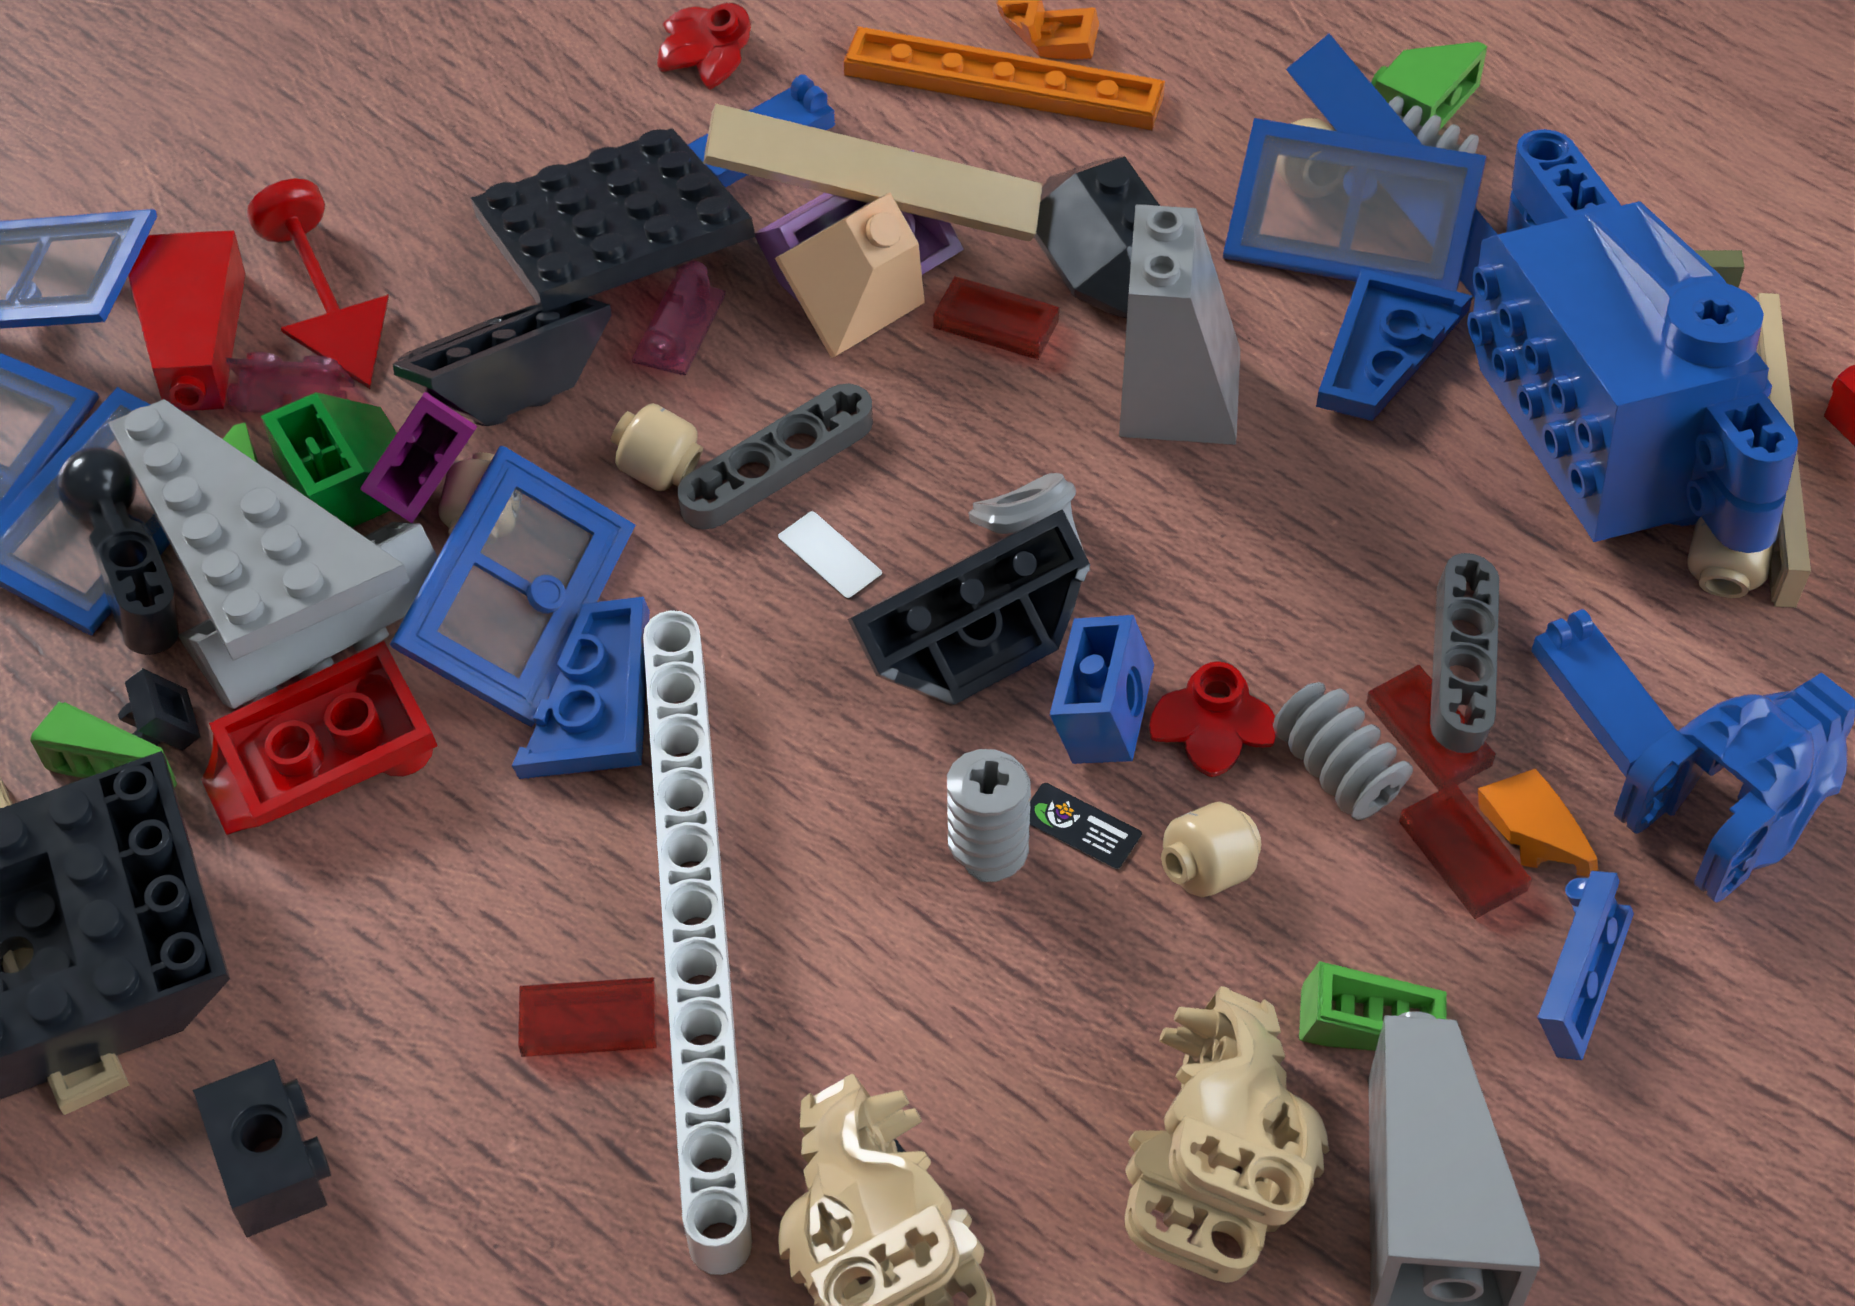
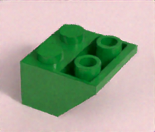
M315 392L261 416L275 461L291 487L351 528L391 511V509L360 490L397 434L381 407Z

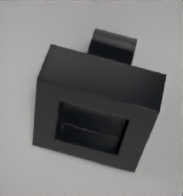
M144 668L125 681L130 702L120 710L118 717L120 721L137 728L132 733L133 735L156 746L163 742L182 751L201 738L188 689Z

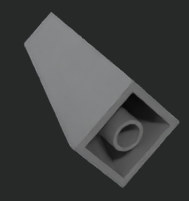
M1135 205L1119 437L1236 445L1241 349L1197 209Z
M1416 1011L1406 1012L1399 1016L1385 1015L1368 1079L1371 1306H1523L1540 1268L1539 1251L1457 1020L1436 1019L1429 1013Z

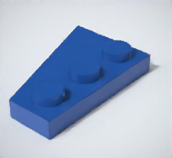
M1361 269L1318 391L1316 407L1373 421L1469 312L1473 295Z
M644 597L583 604L557 662L560 673L549 698L541 699L533 716L536 727L526 748H519L513 761L512 768L519 779L642 765L646 695L643 634L650 616V610Z

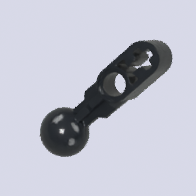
M89 447L79 450L64 462L59 471L57 479L59 498L69 513L82 521L93 524L94 530L89 535V542L103 577L107 601L124 644L130 650L139 654L152 655L164 652L175 644L179 636L174 589L155 541L145 532L141 522L130 519L127 510L132 505L136 495V477L127 460L111 449Z

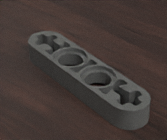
M848 383L833 386L692 471L681 480L678 486L680 514L683 520L690 526L702 530L719 527L856 443L870 432L873 425L871 396L867 390L858 385ZM857 411V414L853 416L850 415L851 413ZM801 433L808 434L816 440L814 444L805 449H794L785 444V441L790 436ZM749 462L763 463L769 468L763 476L758 478H746L738 473V469ZM699 496L703 497L702 499L695 501V498ZM716 498V500H715L714 502H711V503H708V502L706 501V500H711V499Z
M1470 553L1457 554L1448 560L1439 580L1436 594L1430 727L1437 742L1445 748L1458 753H1470L1481 748L1489 735L1496 717L1500 579L1498 571L1492 563L1481 556ZM1466 582H1469L1471 590L1475 591L1472 598L1463 597L1466 592ZM1463 620L1478 628L1481 635L1470 636L1461 633L1454 627L1452 621ZM1455 665L1467 667L1476 673L1479 681L1467 682L1461 680L1452 673L1450 667ZM1459 705H1468L1465 711V724L1461 723L1460 715L1456 714Z

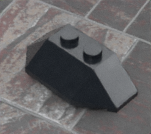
M1125 156L1096 160L1049 177L1042 187L1037 229L1034 236L1075 298L1107 313L1127 318L1135 205L1160 206Z
M587 297L543 313L538 305H531L506 313L404 353L398 361L393 363L394 375L420 393L427 392L461 416L473 420L477 425H498L505 422L510 414L527 407L545 405L552 400V396L575 387L612 316L611 305Z
M1062 509L885 598L849 618L848 621L876 676L953 706L1059 650L1076 604L1081 583L1086 578L1090 563Z

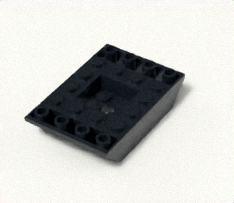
M162 751L0 809V1099L48 1082L47 1077L50 1074L60 1071L64 1076L102 1062L100 1056L109 1053H115L118 1056L182 1032L230 980L167 761ZM25 947L34 949L33 957L25 968L14 973L2 971L3 957L9 950L13 952Z

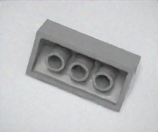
M391 522L364 536L405 565L410 580L406 584L234 661L230 657L210 618L179 634L178 637L222 703L233 709L241 705L243 707L278 691L277 685L296 675L302 680L335 664L331 656L353 645L355 651H361L389 636L386 626L405 617L438 558L421 524Z

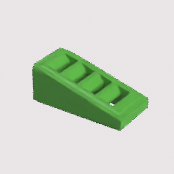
M60 701L34 730L30 739L46 769L80 778H87L160 751L163 752L162 748L66 702L62 703ZM166 758L169 772L175 788L177 785V782L175 780L176 778Z
M1319 961L1302 985L1299 1040L1322 1046L1376 1051L1383 1025V1006H1391V1016H1399L1400 1014L1410 1012V1008L1420 1009V1012L1429 1013L1436 1019H1446L1447 992ZM1332 1001H1336L1335 1010H1332ZM1355 1003L1364 1004L1363 1017L1355 1015Z

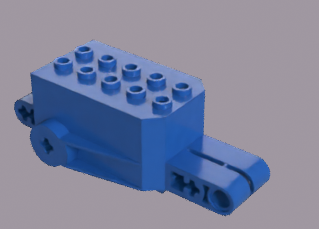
M1547 129L1533 130L1525 133L1518 139L1506 233L1481 241L1479 266L1473 270V285L1476 293L1474 310L1469 313L1467 324L1471 340L1475 346L1481 373L1593 542L1664 524L1695 525L1698 519L1702 517L1714 536L1724 546L1734 551L1754 553L1770 548L1776 541L1786 492L1797 453L1798 439L1795 432L1768 398L1772 390V384L1767 379L1769 367L1756 352L1764 316L1759 302L1747 291L1727 284L1713 267L1641 201L1621 205L1574 142L1565 134Z

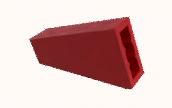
M234 230L148 235L128 275L161 400L165 399L181 411L224 409L246 275Z

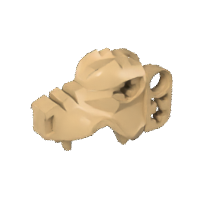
M1220 986L1204 1009L1179 1007L1175 1013L1174 1021L1182 1024L1181 1026L1183 1027L1164 1028L1160 1035L1159 1042L1185 1053L1183 1065L1176 1074L1177 1079L1181 1082V1091L1165 1114L1164 1124L1166 1131L1137 1130L1129 1138V1146L1135 1153L1125 1169L1126 1175L1133 1185L1130 1189L1125 1212V1228L1134 1244L1146 1253L1210 1279L1228 1283L1243 1277L1257 1261L1260 1251L1264 1247L1266 1232H1275L1280 1225L1291 1220L1305 1204L1309 1191L1314 1186V1178H1319L1324 1172L1323 1153L1329 1152L1327 1131L1319 1113L1304 1099L1286 1089V1071L1280 1066V1063L1285 1058L1281 1041L1276 1038L1281 1030L1274 1006L1265 999L1259 1003L1233 992L1227 987ZM1238 1166L1242 1167L1241 1174L1235 1171ZM1153 1209L1164 1214V1224L1169 1227L1166 1232L1156 1228V1218L1150 1214ZM1191 1223H1194L1198 1226V1229L1194 1232L1190 1243H1188L1187 1239L1191 1235L1192 1230L1187 1228ZM1220 1231L1232 1236L1242 1250V1258L1233 1259L1221 1254L1213 1244L1211 1232Z
M854 1074L845 1076V1079L815 1096L809 1093L801 1100L800 1129L805 1134L802 1139L801 1155L808 1163L803 1172L809 1191L793 1202L786 1210L780 1223L778 1236L780 1258L782 1260L790 1259L791 1279L795 1283H804L805 1288L815 1299L814 1306H954L952 1297L961 1291H964L970 1298L967 1301L968 1306H996L993 1291L979 1265L983 1259L984 1248L976 1236L968 1229L972 1223L971 1216L965 1209L952 1210L950 1200L926 1171L931 1161L925 1152H897L894 1139L922 1122L916 1108L901 1109L909 1104V1100L903 1090L870 1096ZM861 1276L872 1277V1279L865 1284L861 1285L858 1282L861 1279Z

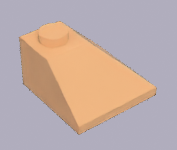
M891 193L863 206L775 258L831 358L836 357L925 303L919 243Z

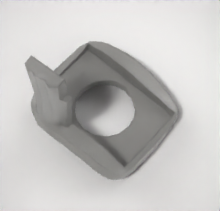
M1060 473L1046 474L1010 493L974 502L973 509L968 513L970 522L998 534L1015 533L1063 509L1081 545L1071 508V500L1076 495L1077 490L1074 484L1066 481Z

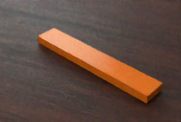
M859 26L844 59L845 76L1153 131L1165 88V80Z

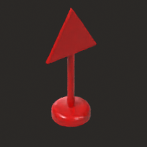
M293 178L281 180L265 187L249 203L246 214L254 233L266 241L278 243L294 242L326 311V314L281 327V332L370 389L389 294L340 309L306 237V234L317 227L324 215L325 201L318 186L306 179Z

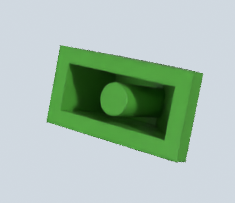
M1480 42L1403 50L1388 67L1382 66L1379 68L1371 84L1387 103L1397 96L1403 98L1404 106L1401 116L1405 117L1413 106H1419L1423 111L1420 125L1424 126L1431 116L1437 115L1441 117V129L1480 86L1488 46Z

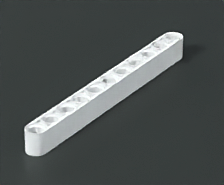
M666 611L657 614L649 620L644 628L643 641L682 1217L692 1261L699 1269L709 1274L724 1275L736 1271L745 1264L751 1253L752 1235L705 666L700 630L697 622L684 612ZM677 701H685L679 704H671ZM690 753L687 756L674 757L677 754ZM686 806L696 807L686 812L677 811L679 808ZM689 861L701 862L697 866L690 868L680 867V865ZM694 917L706 919L697 925L683 924L686 920ZM698 975L712 977L707 982L698 985L686 982L691 977ZM703 1034L717 1037L710 1044L703 1046L689 1043L696 1036ZM708 1095L718 1096L723 1099L716 1106L710 1108H699L693 1105L698 1099ZM721 1158L728 1161L727 1166L713 1173L697 1169L701 1163L708 1159ZM718 1222L734 1226L733 1231L723 1238L709 1239L701 1235L704 1229Z

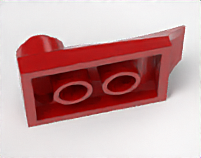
M382 641L209 723L213 732L212 752L201 781L226 835L269 823L380 773L397 777L414 774L427 764L432 757L433 748L438 745L385 641Z

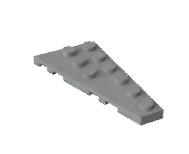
M165 399L146 407L137 408L123 417L108 422L116 442L233 661L410 582L405 565Z

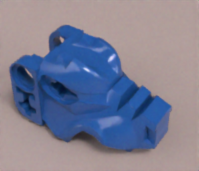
M1821 672L1791 691L1763 696L1749 694L1717 703L1690 721L1679 731L1672 727L1641 754L1627 774L1614 816L1622 823L1627 822L1626 826L1635 834L1640 833L1663 814L1667 813L1670 816H1674L1704 771L1708 775L1713 776L1723 768H1726L1743 783L1737 798L1739 801L1729 810L1734 815L1724 823L1712 838L1694 880V885L1703 892L1707 891V896L1716 903L1722 901L1749 878L1752 870L1776 864L1790 853L1819 805L1826 797L1840 792L1847 771L1848 749L1846 739L1854 725L1855 698Z

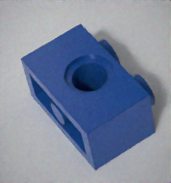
M1134 615L1074 618L1050 711V717L1072 764L1133 761L1155 665Z

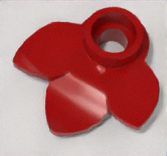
M722 3L711 9L694 6L675 12L663 23L664 29L670 36L665 39L659 49L657 66L660 72L697 65L700 77L707 89L711 90L720 85L741 63V49L747 44L751 30V20L747 11L735 3Z
M1216 661L1201 666L1190 677L1186 688L1169 692L1161 697L1151 715L1149 733L1153 741L1185 742V751L1192 765L1204 775L1216 777L1233 768L1240 757L1243 744L1260 748L1272 747L1276 738L1273 728L1275 715L1268 704L1249 694L1248 684L1236 667L1229 663ZM1211 693H1220V694L1224 695L1225 697H1224V698H1215V697L1209 696V694H1211Z

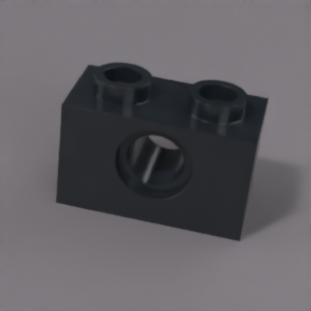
M272 1059L193 1090L231 1209L247 1238L328 1206L319 1180L332 1176L318 1136L305 1141L299 1122L311 1118V1114L297 1078L285 1083L275 1060ZM271 1138H281L272 1149L265 1152H254L256 1147L263 1141Z

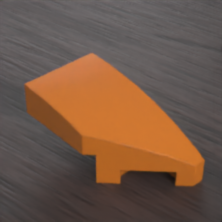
M997 0L996 4L1000 16L1039 57L1052 59H1092L1099 28V19L1095 7L1045 11L1042 0Z
M1536 769L1478 788L1479 809L1511 844L1520 845L1521 866L1538 868L1540 863L1551 860L1573 864L1576 867V875L1589 877L1591 871H1598V859L1583 831L1557 793Z

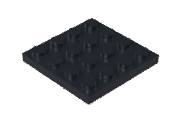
M673 128L648 131L641 135L639 140L619 147L596 149L587 158L566 165L555 164L541 169L535 176L514 183L501 182L489 187L485 193L471 197L476 218L543 313L756 237L752 217Z

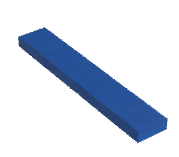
M1330 33L1286 68L1289 75L1336 131L1423 145ZM1373 171L1379 184L1434 249L1449 183ZM1475 209L1460 276V282L1473 295L1474 299L1476 292L1473 285V270L1479 266L1481 241L1498 235L1477 209Z

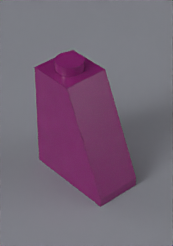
M424 392L360 490L413 523L478 426L427 392Z

